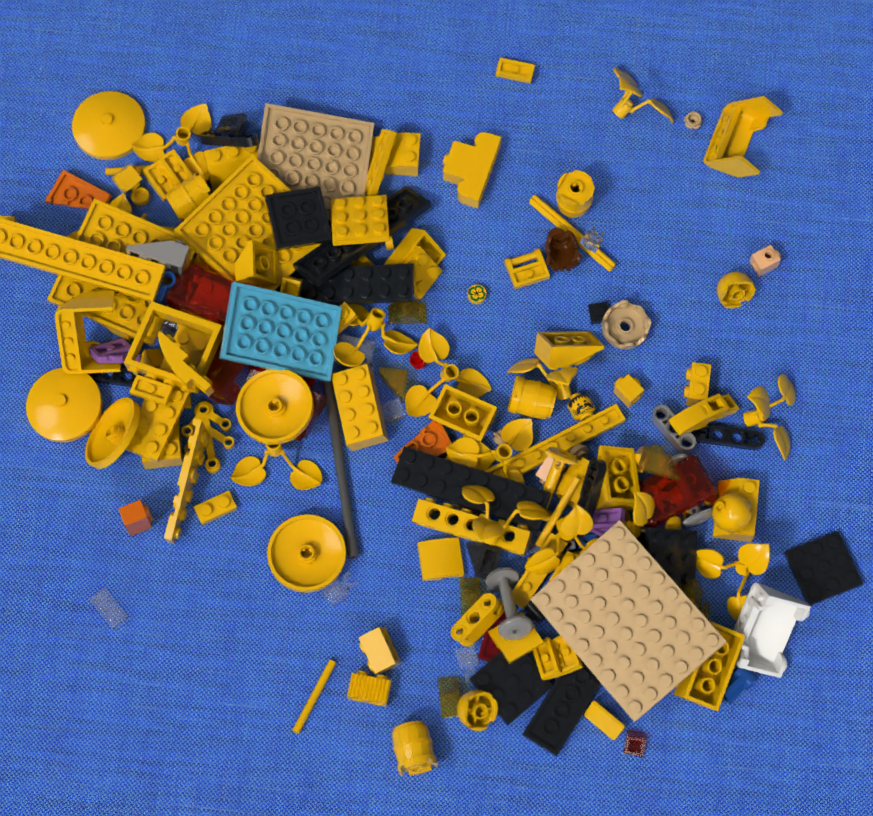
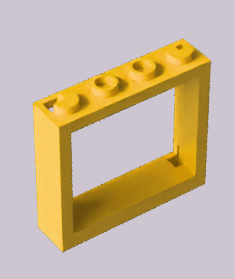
M151 301L125 358L124 364L128 369L127 371L133 372L134 375L143 374L146 378L155 381L157 379L173 387H180L186 393L194 392L198 394L200 389L194 385L188 390L175 374L135 360L156 316L211 335L197 367V373L201 377L206 376L223 337L224 329L222 325Z

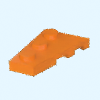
M63 170L45 202L89 210L94 198L108 204L112 196Z
M432 420L405 447L441 457L447 454L446 447L452 443L442 424ZM403 448L396 455H394V460L397 464L400 459Z

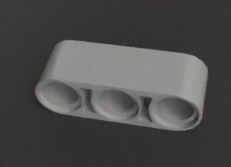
M666 405L656 406L651 418L653 424L679 453L691 454L696 444L694 435L691 432L680 436L677 433H672L669 430L672 425L668 420L675 416V414ZM663 413L666 417L664 419H660L656 416V414ZM688 441L691 446L685 447L682 445V442Z

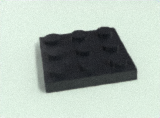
M321 187L265 195L276 251L332 241Z
M645 527L644 548L680 589L695 590L697 531Z
M839 531L783 553L805 602L810 606L863 585Z
M500 652L469 678L477 690L490 693L493 699L497 701V714L506 725L514 721L553 686L549 680L541 679L538 667L527 654L509 664L503 653Z

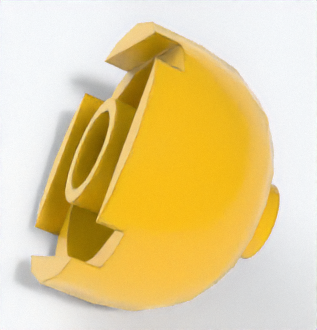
M738 271L725 274L717 283L716 288L720 303L725 308L730 309L742 306L740 303L745 300L749 302L756 291L749 276Z
M727 493L720 496L712 508V517L715 524L728 533L742 531L751 519L752 514L749 513L751 503L747 498L735 493Z
M474 689L466 692L459 699L457 715L460 722L467 728L474 731H482L487 729V725L496 719L498 705L490 693Z

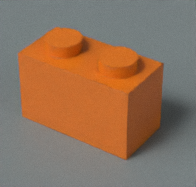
M141 500L118 508L130 536L152 528L150 522L153 521V517L147 504L143 505Z

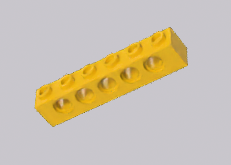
M430 498L418 499L412 518L414 524L480 543L474 530H468V524L475 518H485V514L476 516L472 515L473 511L462 508L459 511L455 510L453 505L443 503V505L435 504L436 501ZM433 511H440L438 519H431ZM452 516L459 517V521L455 525L449 524ZM502 519L498 520V523L502 526L506 522ZM509 523L505 528L504 535L498 538L497 544L489 545L481 542V544L526 557L532 533L528 531L529 528L526 526L517 525V527H513ZM508 532H513L515 538L510 542L506 541L505 535Z

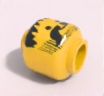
M579 392L573 394L567 404L568 410L576 421H583L593 416L596 409L589 395L580 394Z

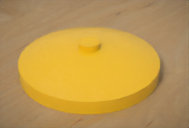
M104 91L88 97L79 105L72 120V131L78 146L89 156L101 160L119 159L130 154L133 151L132 144L138 139L140 140L146 130V121L140 105L132 97L116 91Z
M62 368L51 370L42 375L31 387L26 401L27 418L34 430L47 440L60 443L75 441L88 434L97 424L103 407L100 388L87 373L68 374Z
M269 369L251 377L240 390L236 402L237 419L246 434L260 443L269 445L283 444L298 437L309 425L314 411L313 396L306 382L296 373L285 369L283 371Z
M128 397L121 398L110 405L100 416L89 435L85 448V460L90 466L95 469L106 468L116 461L127 448L136 432L140 419V407L137 402Z
M299 515L286 520L274 531L268 543L267 559L272 574L283 586L296 592L310 593L328 587L339 577L346 561V547L340 531L330 521L316 515Z

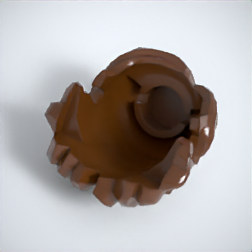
M553 228L549 231L545 242L546 264L551 265L553 271L558 272L560 270L563 272L565 268L567 271H570L575 266L577 267L582 259L577 249L578 241L571 231H564L560 228Z

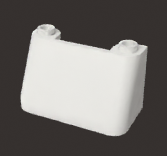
M754 583L750 588L733 631L745 635L735 664L742 669L781 678L787 668L786 658L782 654L796 620L804 621L808 618L811 606L807 602L763 584Z

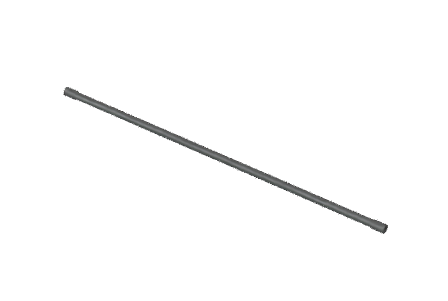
M331 378L330 382H322L344 521L347 554L349 559H355L360 557L354 529Z

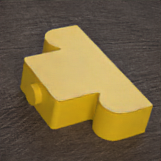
M486 132L479 133L475 137L474 146L454 141L449 155L445 154L443 160V180L458 185L457 198L460 203L479 208L501 147L500 136Z

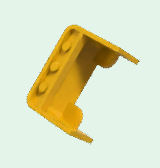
M765 96L727 104L722 110L703 159L704 164L709 168L737 178L758 175L760 171L744 158L753 132L766 127L769 117L782 115L783 111Z
M115 291L82 292L56 309L55 323L62 369L66 373L121 372L122 363H97L89 354V347L99 345L100 343L97 341H86L82 313L85 311L113 310Z

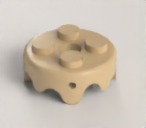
M622 300L611 306L602 319V332L605 339L615 348L622 350L634 349L647 338L651 326V319L646 315L644 309L639 305L629 303L628 300ZM620 323H628L630 329L628 331H623L620 327Z

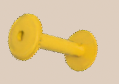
M555 447L545 449L546 455L554 459L543 490L551 493L546 507L550 517L553 512L548 507L564 465H576L578 462L577 458L570 452ZM550 518L542 519V521L548 522Z

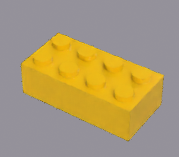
M368 364L333 373L331 377L346 446L352 451L389 441L376 381L371 367Z
M709 621L727 643L676 687L674 695L707 709L718 711L745 635Z

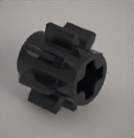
M532 601L525 606L524 609L527 612L525 616L530 618L532 622L535 621L538 624L545 618Z

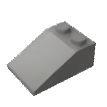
M170 240L127 246L126 253L165 265L166 271H171L174 275L182 277L189 258V246H186L187 244L180 240L175 242Z

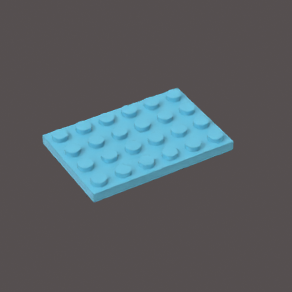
M232 282L220 359L270 370L283 371L285 369L302 377L330 382L334 362L333 349L337 342L342 307Z

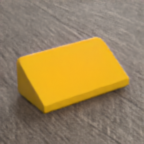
M596 701L591 703L584 714L589 721L612 740H616L625 728L623 723Z

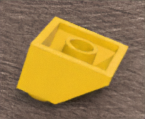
M249 240L235 262L236 282L247 285H278L276 248L255 240Z

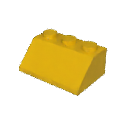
M259 144L253 147L224 146L204 151V163L213 192L251 155L257 158Z
M411 228L383 265L403 264L416 246H421L437 265H439L446 254L425 230Z
M445 384L428 418L481 442L489 432L497 416V407Z
M735 478L718 481V498L727 493L739 494L747 498L751 503L749 513L752 515L748 525L740 532L728 533L720 529L714 522L712 538L752 542L755 536L760 480Z

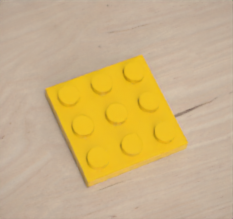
M386 195L331 199L333 246L390 241Z

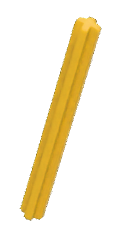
M533 195L530 198L529 203L557 228L571 231L578 241V246L606 270L612 271L615 268L616 263L541 198L537 195Z

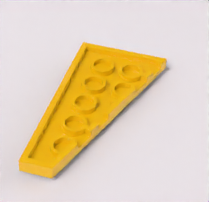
M194 418L192 424L196 426L195 432L189 436L188 440L190 452H186L177 484L179 485L180 492L174 496L173 500L175 512H171L164 536L167 542L173 544L181 535V521L186 519V506L193 497V491L191 490L193 484H196L199 478L197 471L199 465L202 466L204 463L205 455L203 453L205 447L208 448L211 440L202 420Z

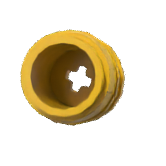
M573 170V172L564 173L558 181L557 205L560 212L567 217L578 218L585 215L592 204L595 188L592 178L587 173Z
M196 172L191 178L178 183L177 186L168 191L165 197L179 220L182 221L212 193L199 172Z
M516 376L509 400L508 412L513 414L519 413L528 416V418L550 419L556 400L557 389L539 380L535 381L525 379L523 376Z
M583 457L581 460H578L576 465L570 464L565 473L561 475V479L555 488V495L561 500L573 477L581 479L567 505L573 508L580 498V492L590 462Z
M407 722L393 729V752L398 762L397 769L399 775L404 776L403 772H409V776L422 774L432 770V765L438 766L437 757L434 755L433 740L424 722Z

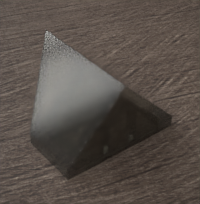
M244 113L222 116L215 131L246 132L249 127L247 116Z
M484 542L466 543L475 577L486 580L492 571L498 569L503 548Z

